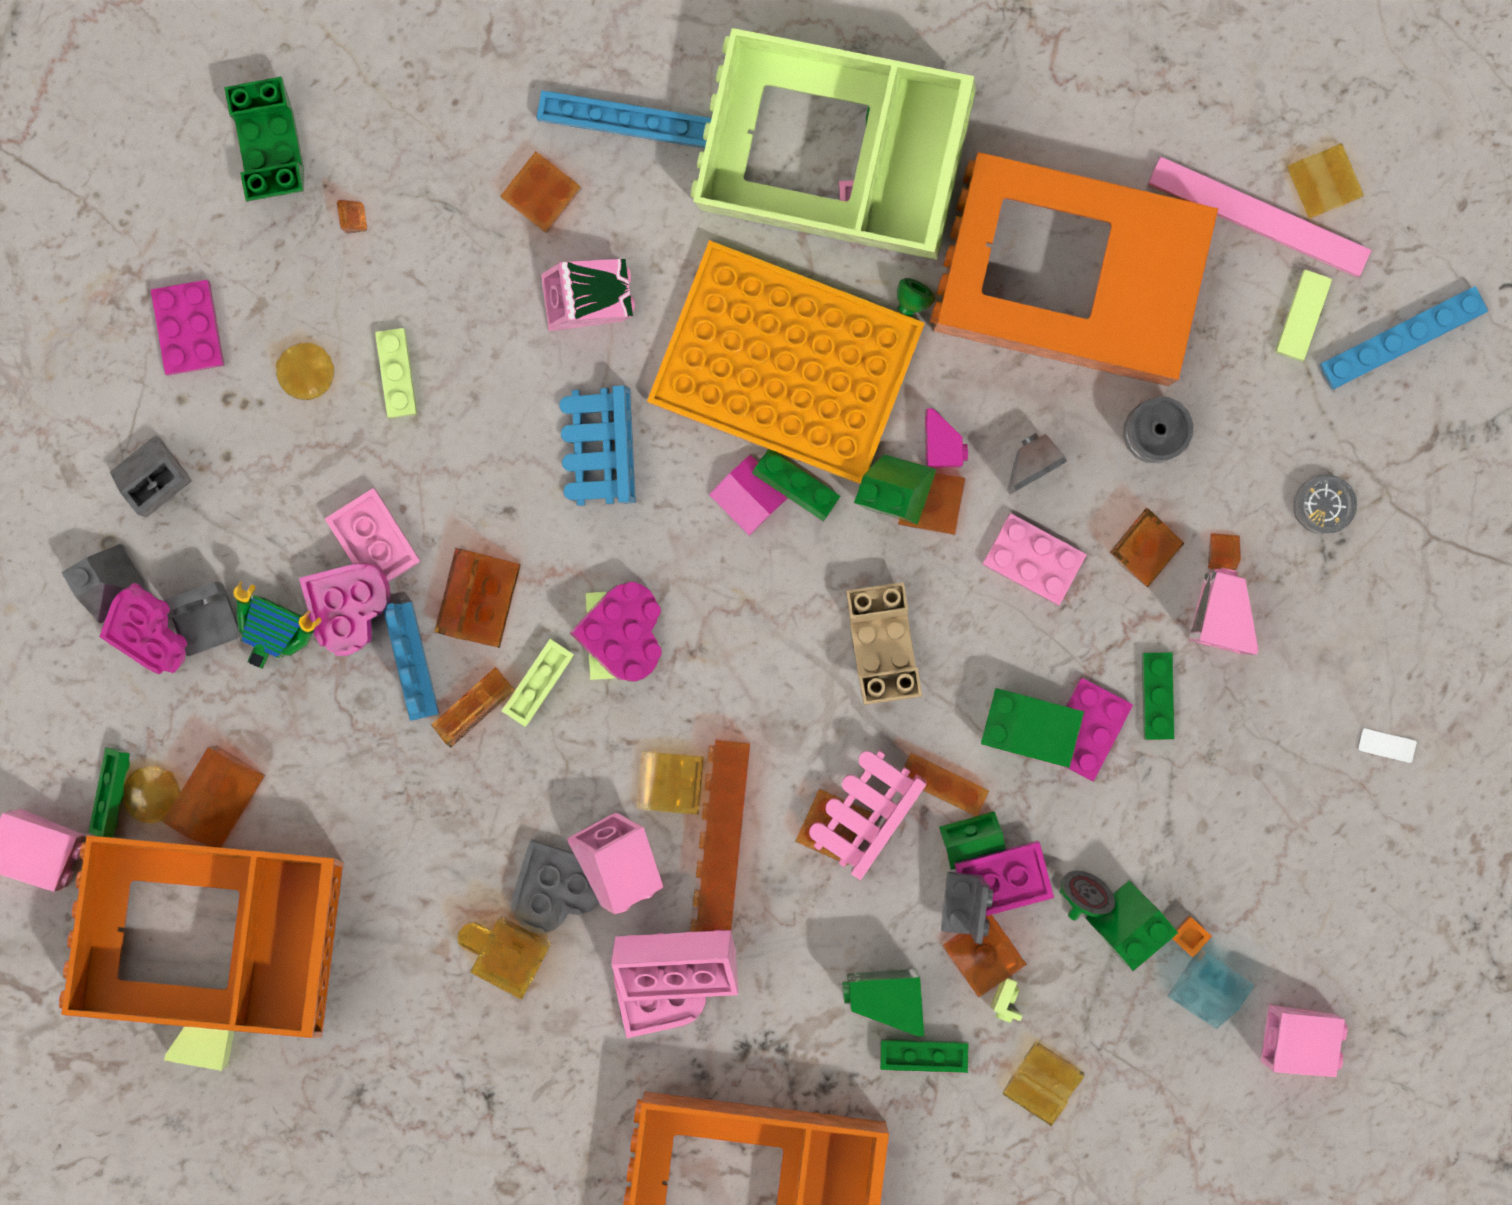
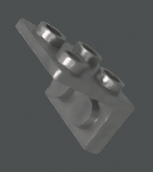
M212 582L163 600L170 608L169 613L172 615L178 634L182 635L187 641V646L184 648L186 656L200 653L241 637L223 583Z
M947 872L940 928L944 932L971 934L974 942L981 945L983 937H987L989 933V919H986V908H991L993 901V890H989V884H987L982 875Z

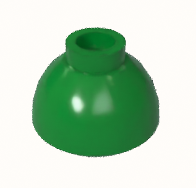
M901 279L897 286L898 310L902 314L912 317L914 313L922 312L934 303V293L926 285L915 279Z

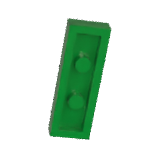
M770 449L766 451L752 472L753 475L823 522L841 497Z
M1173 652L1142 653L1144 740L1174 739Z
M105 747L88 833L99 837L113 838L114 831L118 826L120 802L124 797L123 786L126 773L130 767V753L116 748Z
M881 1039L880 1070L968 1073L969 1043L965 1041Z

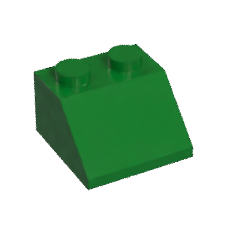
M884 454L863 475L854 503L867 510L918 525L936 469Z

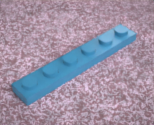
M541 90L536 119L539 122L705 149L707 140L703 139L704 129L707 122L711 123L712 118Z
M1476 286L1319 364V367L1331 390L1336 389L1488 312V309Z

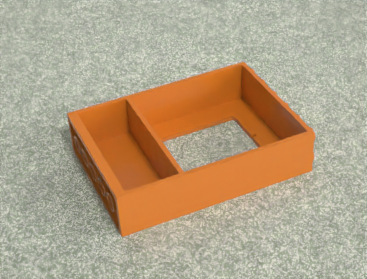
M977 152L974 160L969 159L963 177V183H967V188H962L956 211H960L961 214L960 217L956 216L950 233V239H954V244H949L943 267H947L948 270L947 274L942 273L936 295H941L940 302L936 301L930 318V323L935 324L933 332L1163 386H1170L1178 381L1219 208ZM1004 199L1110 224L1111 228L1091 314L1088 319L999 299L982 293L991 247H987L986 244H993Z
M86 836V842L82 843L80 849V858L83 860L82 871H79L76 877V888L79 889L78 900L74 901L72 906V918L75 919L73 931L69 932L67 940L70 956L69 961L65 962L63 968V977L66 978L65 991L62 990L59 997V1008L62 1009L61 1015L304 1038H322L343 861L327 857ZM133 881L239 891L229 979L226 989L119 979L124 932H119V927L125 928L130 888Z
M646 1091L644 1092L643 1100L637 1099L634 1123H639V1128L633 1129L630 1152L635 1153V1158L630 1157L626 1182H632L631 1187L626 1186L623 1205L666 1204L668 1184H662V1181L669 1180L673 1140L676 1135L782 1148L783 1155L776 1205L881 1204L889 1139L886 1121Z

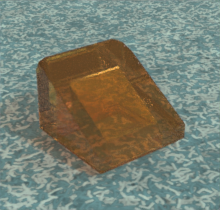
M338 200L337 208L340 228L347 234L366 231L367 222L363 203Z
M1211 533L1208 568L1219 570L1226 568L1236 571L1241 561L1240 536Z

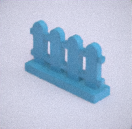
M624 385L613 386V393H609V388H600V394L580 395V390H571L572 396L562 398L559 404L563 413L573 414V425L563 427L561 438L565 442L574 443V454L566 455L562 460V466L567 471L575 472L576 482L568 483L564 487V496L569 500H577V506H586L585 500L605 499L606 504H614V498H618V502L623 504L636 503L630 388ZM601 412L602 423L582 424L581 414ZM610 412H614V422L610 421ZM612 440H615L616 451H612ZM603 441V452L583 453V442ZM613 469L617 471V480H613ZM604 470L605 481L585 482L584 471Z
M413 602L386 605L387 609L384 610V616L409 719L413 721L440 714Z

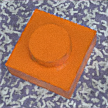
M1188 915L1176 929L1178 934L1172 940L1193 958L1210 940L1212 935Z

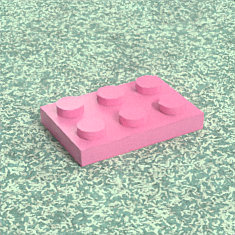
M372 488L325 518V521L353 564L368 563L380 566L388 582L421 562L375 488Z
M1010 513L982 565L1059 606L1087 554Z

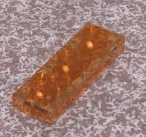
M494 667L433 722L431 726L444 743L452 748L516 689L503 673Z
M911 752L903 768L905 767L910 770L908 777L911 779L918 774L926 780L927 785L923 789L924 792L976 817L978 816L989 790Z

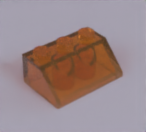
M455 548L434 632L500 648L521 564Z
M217 745L210 746L170 808L163 823L190 839L210 847L222 848L266 775Z

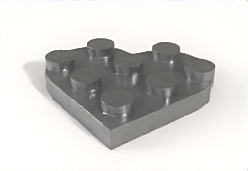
M530 840L512 896L511 909L515 919L522 928L531 933L545 934L554 931L562 925L568 914L580 915L589 912L600 903L574 853Z

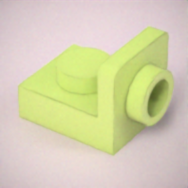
M1003 974L990 1007L993 1011L997 1012L995 1016L1009 1023H1012L1013 1019L1021 1021L1023 1015L1019 1011L1008 1007L1009 1003L1014 1004L1017 998L1019 988L1016 985L1018 982L1014 978Z

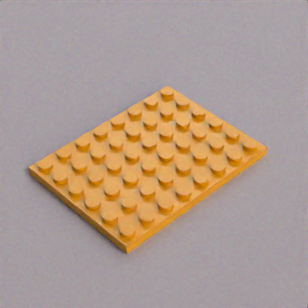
M709 240L647 403L860 484L863 475L870 468L925 323Z

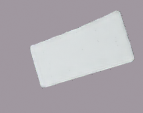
M1364 728L1358 750L1412 763L1417 741Z

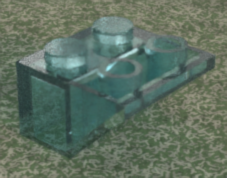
M1200 949L1191 959L1171 989L1168 997L1215 1029H1218L1239 1010L1255 985Z

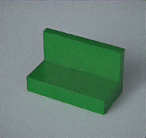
M995 811L939 827L951 870L956 869L954 864L956 862L1006 849L1003 832Z

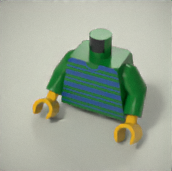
M240 581L233 592L237 599L236 615L238 630L242 635L241 641L254 647L247 661L248 663L263 669L269 655L277 658L292 656L308 645L314 629L322 621L321 618L318 617L312 622L309 619L311 611H307L302 616L261 596L254 595L251 598L256 589L255 585L251 584L248 591H245L242 588V581Z

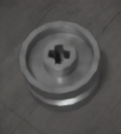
M1154 397L1142 402L1129 413L1124 423L1123 438L1127 449L1137 459L1146 463L1159 464L1179 456L1188 448L1193 437V421L1189 411L1181 402L1170 397ZM1156 425H1159V430L1163 431L1161 435L1155 432Z

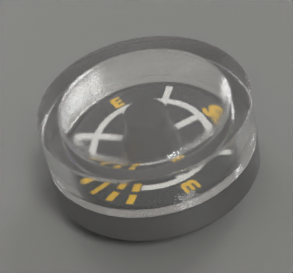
M1323 475L1308 480L1298 489L1294 498V512L1297 520L1305 529L1316 534H1330L1344 529L1351 523L1357 510V498L1352 487L1342 478L1333 475Z

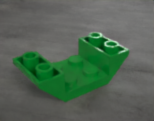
M282 76L224 87L229 116L235 121L244 172H240L245 201L250 202L303 192V159L294 112Z

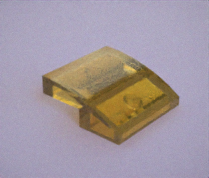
M1342 143L1287 166L1309 219L1364 197Z
M642 751L637 809L698 815L704 757Z
M1035 1041L1009 1080L1003 1095L1052 1126L1067 1106L1071 1094L1083 1080L1084 1072Z

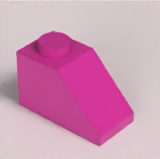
M927 408L925 410L926 466L934 469L961 468L963 461H968V444H963V437L933 408Z

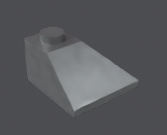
M1037 433L1021 441L1023 447L1016 454L1007 488L1009 494L1016 492L1067 462L1065 456L1047 434L1038 437Z
M121 544L86 557L61 572L77 600L98 623L105 621L113 599L131 584H139L145 591L149 592Z

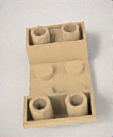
M904 582L847 590L850 628L863 704L870 705L922 697L918 667L915 664L908 621V605Z

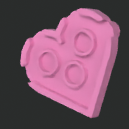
M614 974V984L626 1038L689 1024L695 1021L705 1006L706 997L623 1001Z

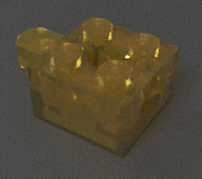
M502 916L497 920L492 930L476 922H469L460 929L457 936L458 944L462 948L478 956L470 973L521 1000L528 991L552 945L551 942L525 930Z

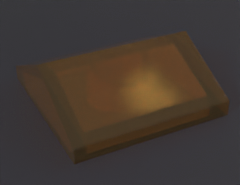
M1145 508L1111 549L1110 554L1122 568L1144 586L1149 587L1184 545V542L1149 508Z

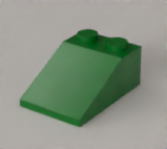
M995 688L981 745L1070 768L1085 712Z

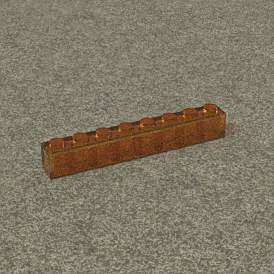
M715 739V745H709L707 762H713L712 774L706 773L705 791H710L709 803L703 802L702 820H707L706 832L700 831L699 849H704L703 861L697 860L696 878H701L700 890L694 889L693 907H698L697 919H691L690 932L731 930L750 742Z

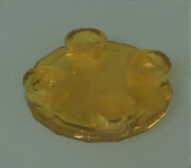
M299 343L290 346L276 362V376L281 388L288 395L298 400H312L320 397L330 388L334 379V366L331 357L323 348L313 343Z
M157 766L139 768L128 776L123 786L125 809L133 818L141 822L157 823L164 821L177 810L180 790L174 774L169 770Z

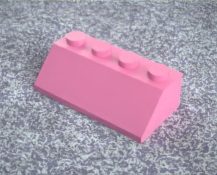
M731 930L615 937L611 965L623 1001L738 995L736 948Z

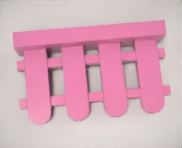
M880 750L877 754L871 751H864L860 754L859 764L865 769L864 773L860 778L855 775L844 777L842 787L849 795L844 802L836 798L830 799L826 804V812L832 817V820L827 826L816 822L812 824L809 831L811 838L816 841L814 844L816 849L820 851L822 846H824L841 858L838 862L843 867L847 863L852 865L851 874L859 880L863 878L927 785L926 780L918 774L911 779L908 777L910 770L904 767L899 771L883 760L885 753ZM872 774L890 786L885 795L866 783ZM898 791L902 794V796L900 797L898 802L895 803L891 799ZM855 798L874 810L868 819L850 807ZM881 815L886 819L879 827L875 822ZM839 822L857 834L852 843L833 831ZM865 839L869 844L863 851L858 847Z

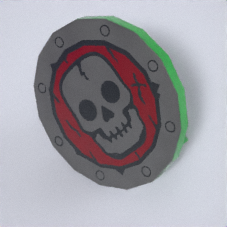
M1075 870L1068 872L1061 880L1059 893L1072 905L1068 912V917L1071 920H1078L1082 913L1093 917H1104L1109 915L1114 909L1115 898L1113 893L1098 877L1084 871Z

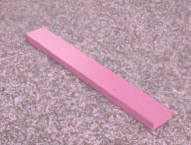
M1161 156L1147 184L1178 199L1219 208L1217 216L1357 278L1360 277L1371 253V249Z

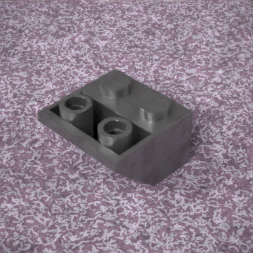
M156 436L110 471L120 494L137 515L144 517L151 515L192 482Z

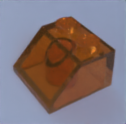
M993 915L986 916V919H989V933L987 937H983L982 945L976 944L971 934L962 933L957 934L943 944L978 998L1027 965Z

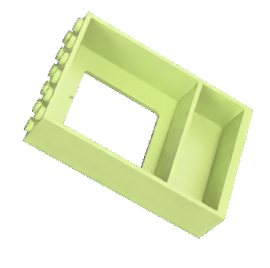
M732 28L730 36H726L723 43V54H726L724 65H719L717 70L716 82L719 83L717 94L712 95L710 102V111L713 114L711 123L707 122L704 129L703 139L707 140L705 151H700L698 156L697 169H700L698 180L693 181L691 188V197L694 198L693 202L705 212L938 260L976 92L975 77ZM765 86H773L870 107L849 201H841L744 180L753 140V134L748 132L749 130L755 131Z

